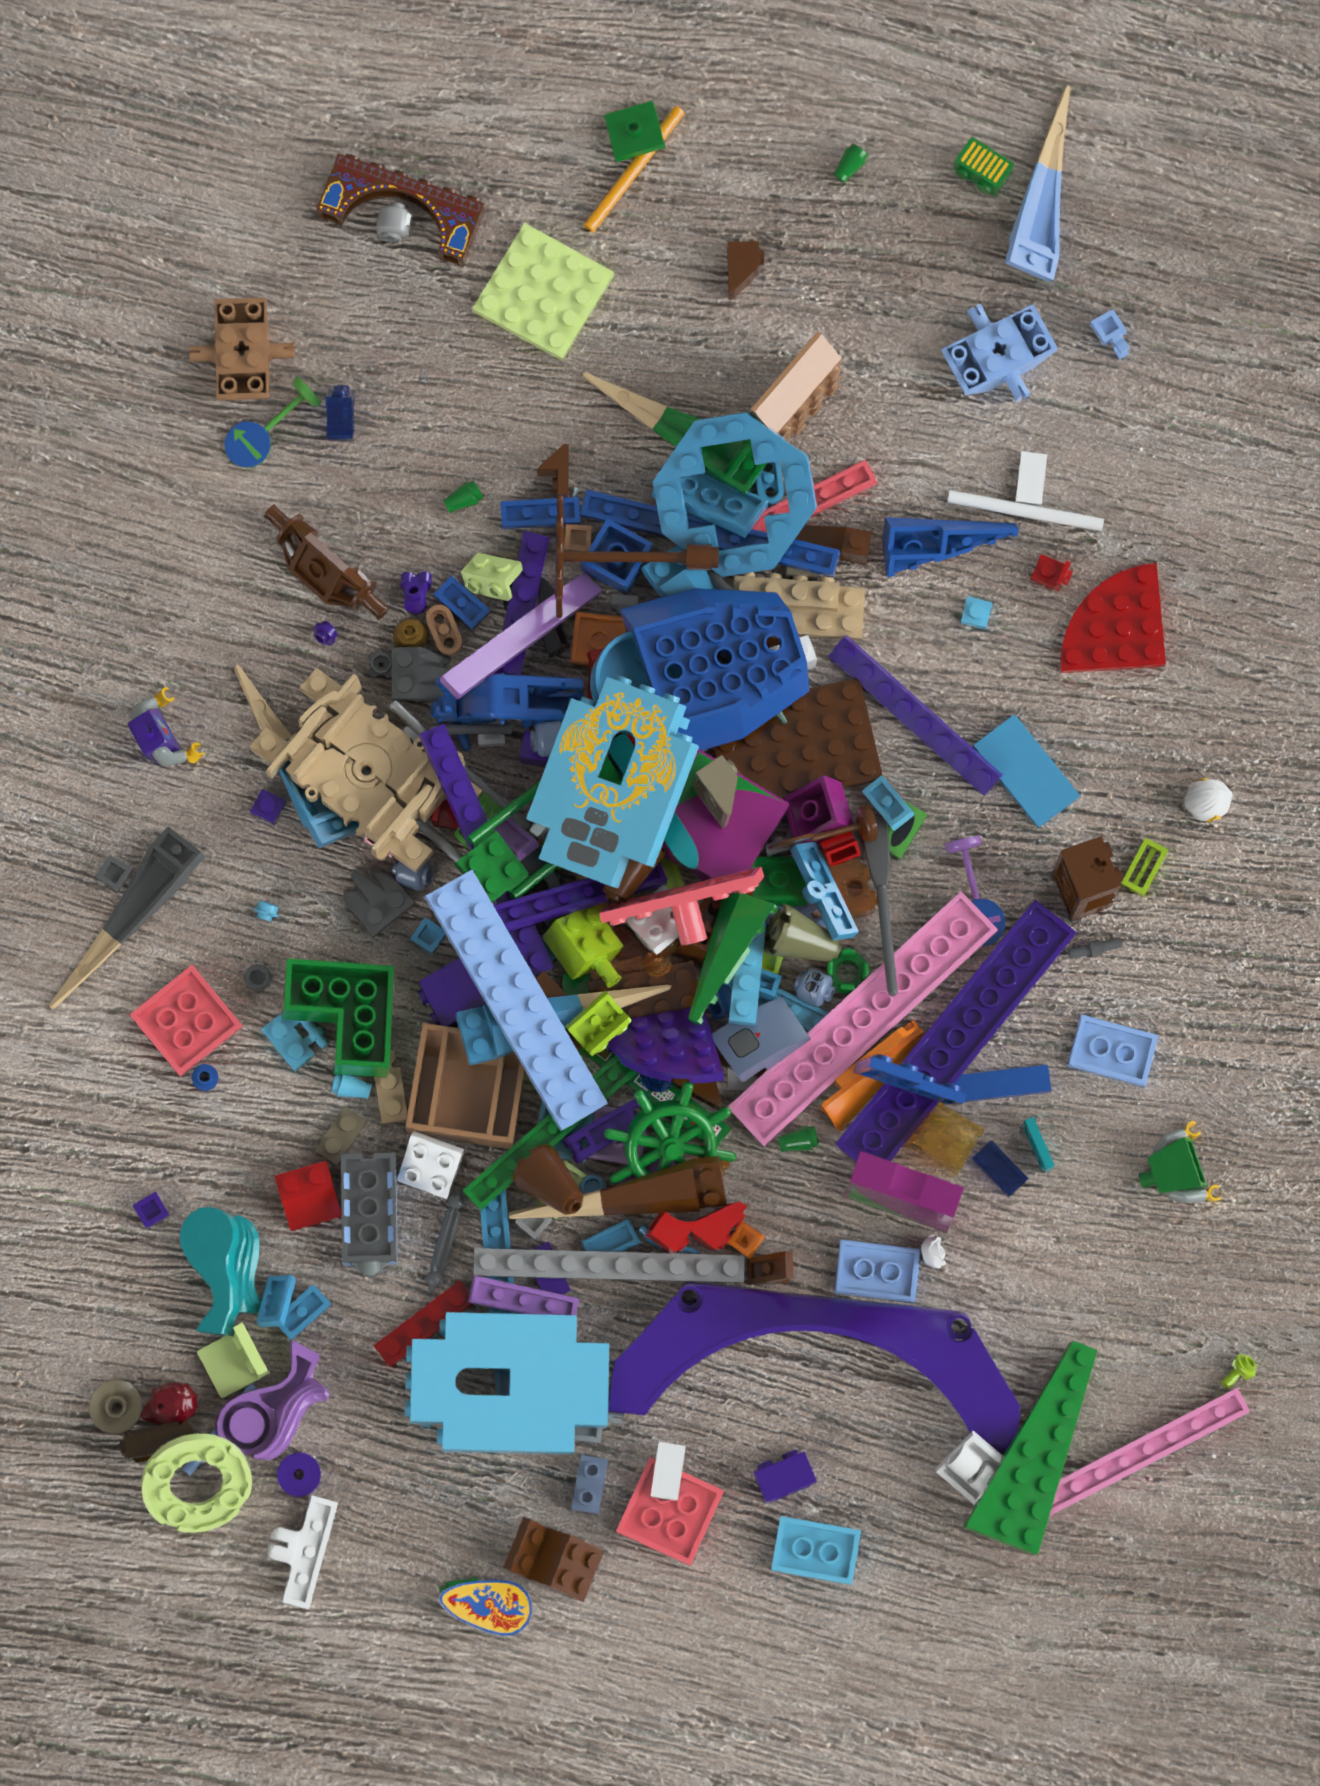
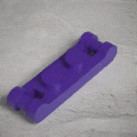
M636 1099L631 1100L563 1140L565 1147L570 1148L573 1153L572 1159L575 1164L583 1162L590 1156L616 1142L604 1137L606 1129L627 1131L628 1126L635 1117L633 1110L640 1108L642 1111ZM585 1138L590 1146L582 1149L579 1141Z

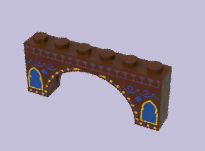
M338 153L317 206L318 218L342 226L348 215L367 201L379 198H397L411 202L428 213L439 229L441 235L438 250L439 259L464 267L485 213L484 203L479 198L472 195L465 197L457 194L455 190L449 187L441 189L433 186L428 180H415L409 178L402 171L395 170L392 172L384 169L381 164L376 162L368 164L360 161L355 155H342Z

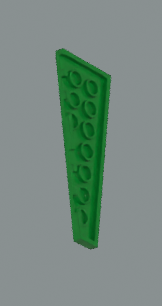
M1076 1341L1069 1342L1055 1366V1371L1048 1383L1043 1386L1041 1395L1035 1405L1029 1410L1027 1419L1022 1427H1019L1001 1458L999 1467L987 1482V1487L980 1499H977L974 1505L975 1508L968 1520L964 1522V1529L1035 1556L1039 1554L1098 1350Z

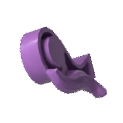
M290 1341L289 1343L290 1371L285 1379L277 1385L238 1395L225 1402L217 1413L215 1419L216 1436L222 1437L236 1445L244 1455L251 1454L253 1459L272 1460L279 1456L291 1443L307 1409L316 1402L329 1399L330 1394L327 1388L313 1379L314 1368L318 1363L320 1355L295 1341Z

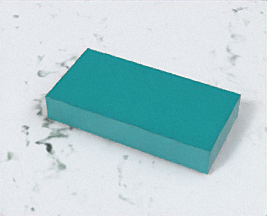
M1034 1117L1024 1120L1023 1130L1042 1172L1046 1173L1053 1170L1055 1167Z

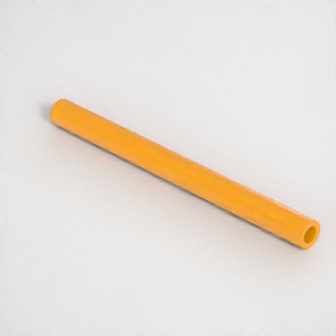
M677 106L673 107L660 124L664 140L685 114ZM656 151L637 156L633 159L583 224L588 231L594 233Z

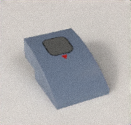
M782 997L757 1007L755 1026L728 1023L712 1034L714 1043L742 1082H745L763 1068L769 1070L811 1040Z

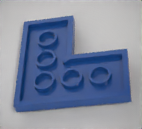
M881 1054L856 1062L853 1073L952 1106L964 1103L966 1093L960 1092V1086L947 1082L941 1085L934 1083L935 1078L917 1072L918 1067L903 1062L896 1065L891 1063L892 1058Z

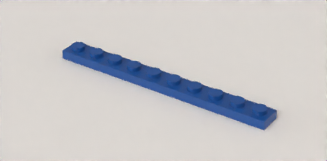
M591 490L586 491L580 512L581 517L604 523L608 518L625 528L666 537L661 532L657 506ZM687 514L689 528L713 524L697 516ZM715 525L719 550L769 542L766 532L751 529L746 538ZM795 539L778 564L834 577L840 550Z

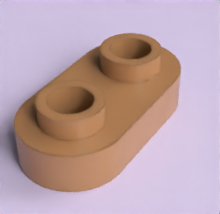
M444 605L432 606L426 614V622L435 645L442 655L454 656L462 648V637L449 608ZM436 617H443L444 622L437 624L435 622ZM447 640H452L454 645L446 647L444 643Z

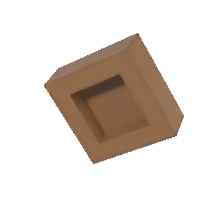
M566 524L564 551H588L591 546L592 526Z

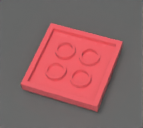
M193 965L189 966L129 1014L180 1077L243 1028V1025Z
M649 1457L616 1533L691 1566L724 1490L682 1472L678 1501L651 1497L656 1459Z

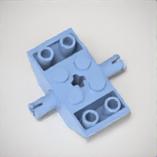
M982 304L976 305L977 309L972 307L967 311V314L973 321L977 332L941 349L964 394L971 395L988 392L1007 383L1016 402L1021 401V397L1025 399L1030 395V392L1020 375L1034 369L1058 350L1034 304L996 323L990 322ZM1000 351L1003 353V356H1000L999 353L994 354V352Z

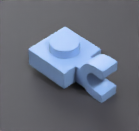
M1113 309L1091 321L1090 326L1103 346L1111 343L1119 360L1129 354L1127 350L1130 347L1122 337L1126 334V328Z

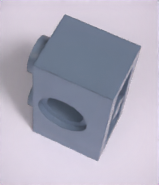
M581 1455L571 1507L572 1512L599 1516L608 1459Z

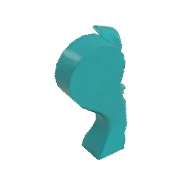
M203 1207L189 1214L183 1222L180 1231V1245L187 1260L209 1285L213 1296L212 1307L199 1323L196 1331L204 1334L233 1336V1327H235V1320L239 1312L253 1314L259 1313L262 1299L257 1295L255 1289V1274L260 1254V1238L254 1223L243 1216L236 1215L233 1217L229 1212L213 1207Z

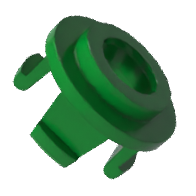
M844 948L841 949L836 959L833 958L830 962H827L825 973L832 977V987H835V991L842 994H850L869 977V965L859 953L855 952V949ZM850 964L856 969L857 975L852 982L845 983L839 980L837 970L841 965Z

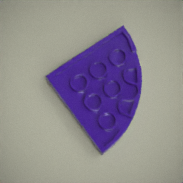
M691 1007L633 1018L628 1024L627 1029L622 1034L613 1037L606 1047L610 1053L613 1052L620 1058V1062L623 1065L655 1079L670 1082L673 1078L690 1079V1083L724 1080L723 1070L706 1013L704 1011L702 1016L704 1021L702 1024L695 1025L688 1019Z

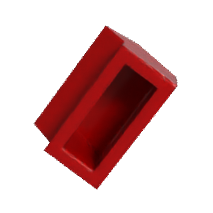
M852 831L820 842V848L830 867L861 855L857 840L854 838Z

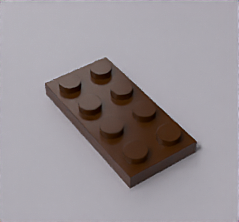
M693 960L621 974L622 978L610 988H607L602 978L588 981L590 993L671 985L668 991L621 1008L631 1019L692 1007L698 985Z

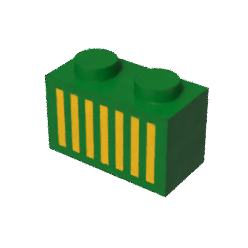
M971 136L955 159L953 170L961 179L965 181L970 180L975 183L981 192L987 195L991 193L996 197L1012 175L1015 164Z

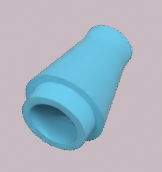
M335 1074L331 1093H335L336 1097L368 1099L372 1084L353 1075Z

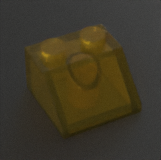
M939 1102L915 1139L912 1149L958 1176L985 1129Z

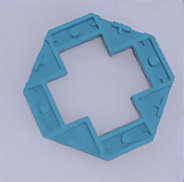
M749 412L695 420L653 480L662 534L683 549H687V544H712V547H718V568H712V570L722 577L774 569L817 509L808 455L791 445L774 430L759 422ZM750 439L755 465L781 461L790 512L764 517L769 542L719 550L715 524L689 528L680 477L705 473L701 447Z

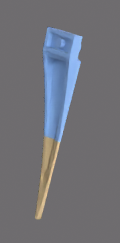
M1066 86L1063 89L1011 231L1009 237L1010 245L1005 264L1047 282L1054 279L1059 259L1061 170L1070 86Z

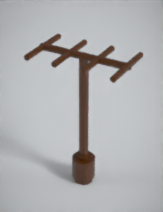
M557 496L555 568L557 618L563 616L564 562H681V565H686L687 570H712V568H718L719 550L718 547H712V544H687V549H681V552L564 551L563 496Z

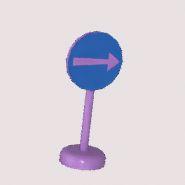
M973 836L945 843V850L948 853L962 851L973 898L971 902L998 929L982 945L988 946L1002 936L1005 929V915L995 902L979 898L968 850L981 845V836Z

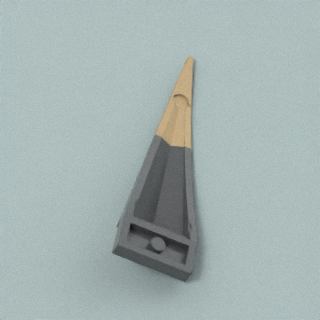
M167 827L150 845L138 870L103 929L73 973L50 1002L49 1007L52 1010L69 996L189 880V874L205 858L200 850L170 827Z

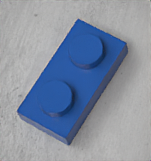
M452 575L434 593V597L442 605L449 608L451 613L472 631L490 613V609Z

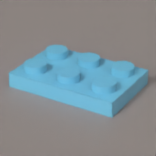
M780 1516L771 1571L852 1585L861 1530Z

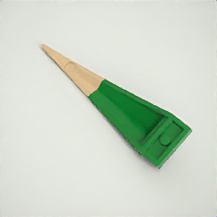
M583 373V377L675 448L693 422L699 420V418L642 397L589 373ZM750 439L701 447L705 471L722 484L729 485L745 496L767 464L755 465Z

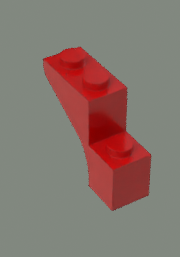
M742 1202L729 1203L727 1206L716 1209L691 1222L681 1221L672 1217L667 1212H661L644 1235L668 1253L681 1252L690 1240L687 1238L688 1235L709 1251H714L718 1248L722 1249L730 1239L728 1234L733 1226L738 1227L744 1220L746 1215L743 1212L747 1206Z

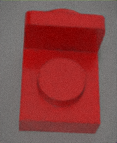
M1041 554L1030 580L1059 592L1062 584L1068 586L1073 574V571L1069 570L1071 562L1066 560L1064 564Z
M443 800L429 817L432 818L433 827L457 830L459 827L447 800Z

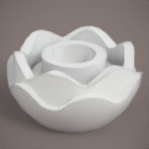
M930 1235L922 1243V1255L928 1266L941 1268L940 1266L946 1264L945 1260H943L945 1250L940 1245L941 1238Z

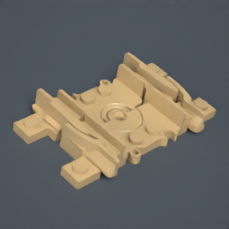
M316 668L300 686V691L315 701L300 717V731L297 734L294 733L288 741H285L266 727L250 745V750L270 764L266 774L271 779L288 760L291 761L285 770L294 783L302 789L307 788L305 795L309 802H316L319 796H321L322 804L343 818L345 826L351 821L359 822L360 826L356 829V834L365 835L375 842L371 847V854L378 860H384L391 852L392 856L417 873L431 857L433 850L414 837L420 829L415 820L419 818L425 823L446 798L424 747H418V745H422L421 740L417 738L412 744L410 736L389 722L388 714H385L382 719H375L373 717V714L376 712V706L366 705L361 694L357 695L361 691L358 676L353 674L341 686ZM458 751L457 753L460 757V760L463 766L465 767V760L463 754ZM364 767H369L371 773L364 775L361 770ZM471 782L479 799L483 791Z

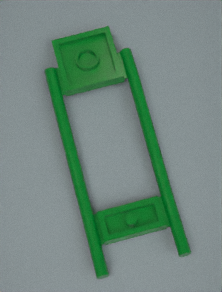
M606 756L598 777L621 786L623 778ZM541 780L469 834L467 840L474 848L454 863L462 875L473 870L491 903L507 890L513 900L520 898L559 867L547 862L529 876L528 871L500 834L494 830L498 825L534 799Z

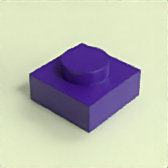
M261 789L250 814L275 825L286 804V800Z
M156 1192L132 1205L146 1229L170 1216Z

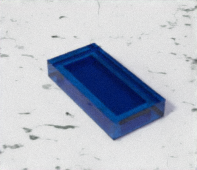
M992 1140L972 1158L975 1164L1008 1198L1029 1179Z

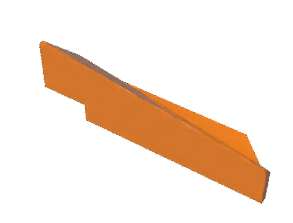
M912 1020L905 1027H900L857 1062L873 1055L881 1054L892 1058L891 1063L901 1064L925 1033ZM856 1063L835 1079L834 1085L839 1091L820 1106V1110L838 1131H842L884 1085L883 1082L853 1073Z

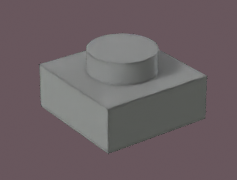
M532 1202L527 1208L534 1207L536 1205ZM550 1217L518 1218L514 1223L536 1241L553 1219Z

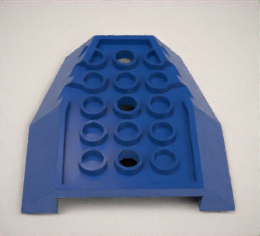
M694 588L620 609L626 631H630L633 634L649 686L656 689L655 695L664 697V694L667 693L680 698L679 704L686 706L683 717L689 719L690 722L687 730L679 727L677 733L692 737L691 743L698 745L700 750L743 739L809 692L807 659L791 611L777 592ZM767 638H776L780 644L779 649L775 651L769 649L766 644ZM721 651L728 653L730 663L727 665L719 663L717 653ZM669 666L679 668L681 675L678 679H672L668 676L667 668Z

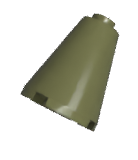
M782 903L783 909L778 908L776 914L772 915L765 935L770 936L769 943L764 942V952L766 954L830 962L833 958L836 959L841 950L839 940L833 941L828 930L790 905Z

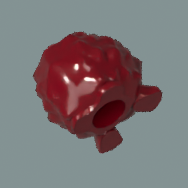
M168 1382L159 1385L156 1388H152L151 1397L142 1410L140 1417L142 1420L158 1426L174 1422L182 1424L185 1420L188 1419L189 1421L190 1417L195 1416V1412L198 1409L197 1394L193 1391L192 1387L184 1383Z

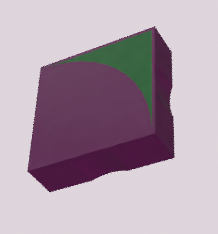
M698 749L675 809V813L697 848L698 867L691 870L681 864L672 854L665 841H663L661 850L666 849L667 851L663 858L690 870L701 881L751 869L763 846L769 841L787 812L789 803L737 773L738 778L732 813L728 825L722 829L692 787L696 772L715 760V758Z
M860 1151L845 1198L947 1233L955 1217L964 1187Z

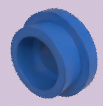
M202 1064L193 1070L191 1079L193 1085L198 1090L209 1091L217 1085L219 1077L213 1066ZM208 1073L210 1078L208 1081L203 1082L200 1080V1075Z

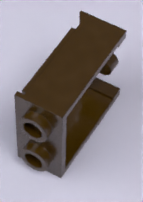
M187 1419L182 1424L174 1422L130 1431V1435L123 1432L124 1439L119 1440L121 1455L132 1464L146 1462L167 1442L181 1436L194 1434L192 1424Z

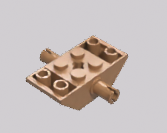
M267 298L214 299L215 343L211 346H190V362L214 361V364H216L217 401L269 399L270 362H272V359H295V343H271L269 341ZM245 351L242 356L239 355V352Z

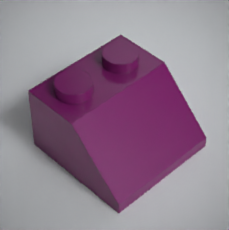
M823 775L782 798L789 803L786 815L793 838L854 824L842 783ZM835 836L817 840L816 843H820ZM810 839V840H807V841H804V842H801V843H808V842H815V841H811V839Z

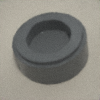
M252 965L246 970L244 975L247 987L254 992H262L271 984L270 971L264 965Z

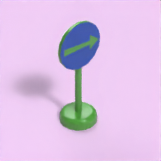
M297 376L292 384L300 394L264 427L258 423L247 421L240 422L231 428L226 435L224 443L225 452L230 461L244 468L256 467L263 463L271 449V440L267 432L303 399L312 407H318L322 403L321 400Z

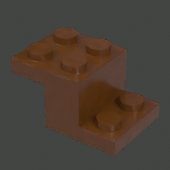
M523 1517L503 1568L537 1585L558 1591L584 1603L604 1551L572 1535L548 1528L532 1519Z

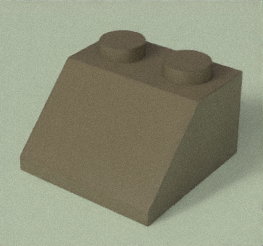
M723 755L697 771L692 783L693 789L722 829L728 825L732 813L738 778L736 775L738 773L737 768L731 760L726 761Z

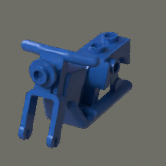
M504 673L493 674L457 700L439 681L441 678H436V685L443 692V698L437 697L436 702H432L431 717L435 718L436 723L450 721L452 724L493 723L496 719H500V724L504 725L506 719L521 720L526 730L531 725H534L535 728L537 723L559 721L562 724L571 698L580 701L581 697H583V690H581L583 688V679L504 675ZM568 690H578L576 692L559 693ZM467 734L456 735L461 749L469 751L471 743Z

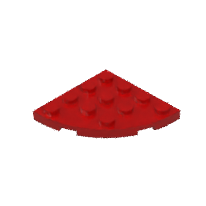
M1157 563L1132 567L1103 581L1078 606L1065 632L1061 648L1060 674L1166 666Z

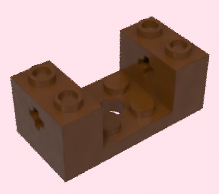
M1102 836L1061 850L1053 869L1054 880L1071 922L1111 908L1113 904L1112 899H1115L1114 893L1119 891L1120 883L1123 882L1119 868L1114 867L1110 859L1113 857L1110 844L1108 842L1104 843Z

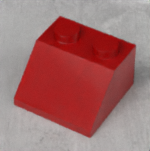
M327 1161L274 1176L291 1232L341 1217V1208Z

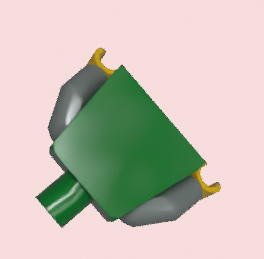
M1190 1121L1184 1129L1180 1128L1163 1135L1155 1145L1153 1155L1148 1157L1151 1170L1138 1174L1140 1184L1144 1189L1156 1185L1160 1194H1166L1169 1199L1183 1203L1203 1202L1205 1200L1215 1202L1222 1198H1214L1211 1195L1212 1189L1220 1188L1218 1185L1210 1186L1206 1190L1204 1189V1187H1207V1183L1192 1140L1198 1138L1201 1131L1194 1134L1189 1130V1128L1195 1126V1121Z

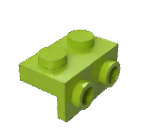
M604 991L565 1027L578 1043L593 1056L603 1051L613 1037L622 1034L632 1020L612 997Z

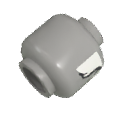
M391 202L389 206L380 208L376 223V231L380 234V238L392 243H398L401 239H405L409 234L412 215L405 209V205L397 202Z

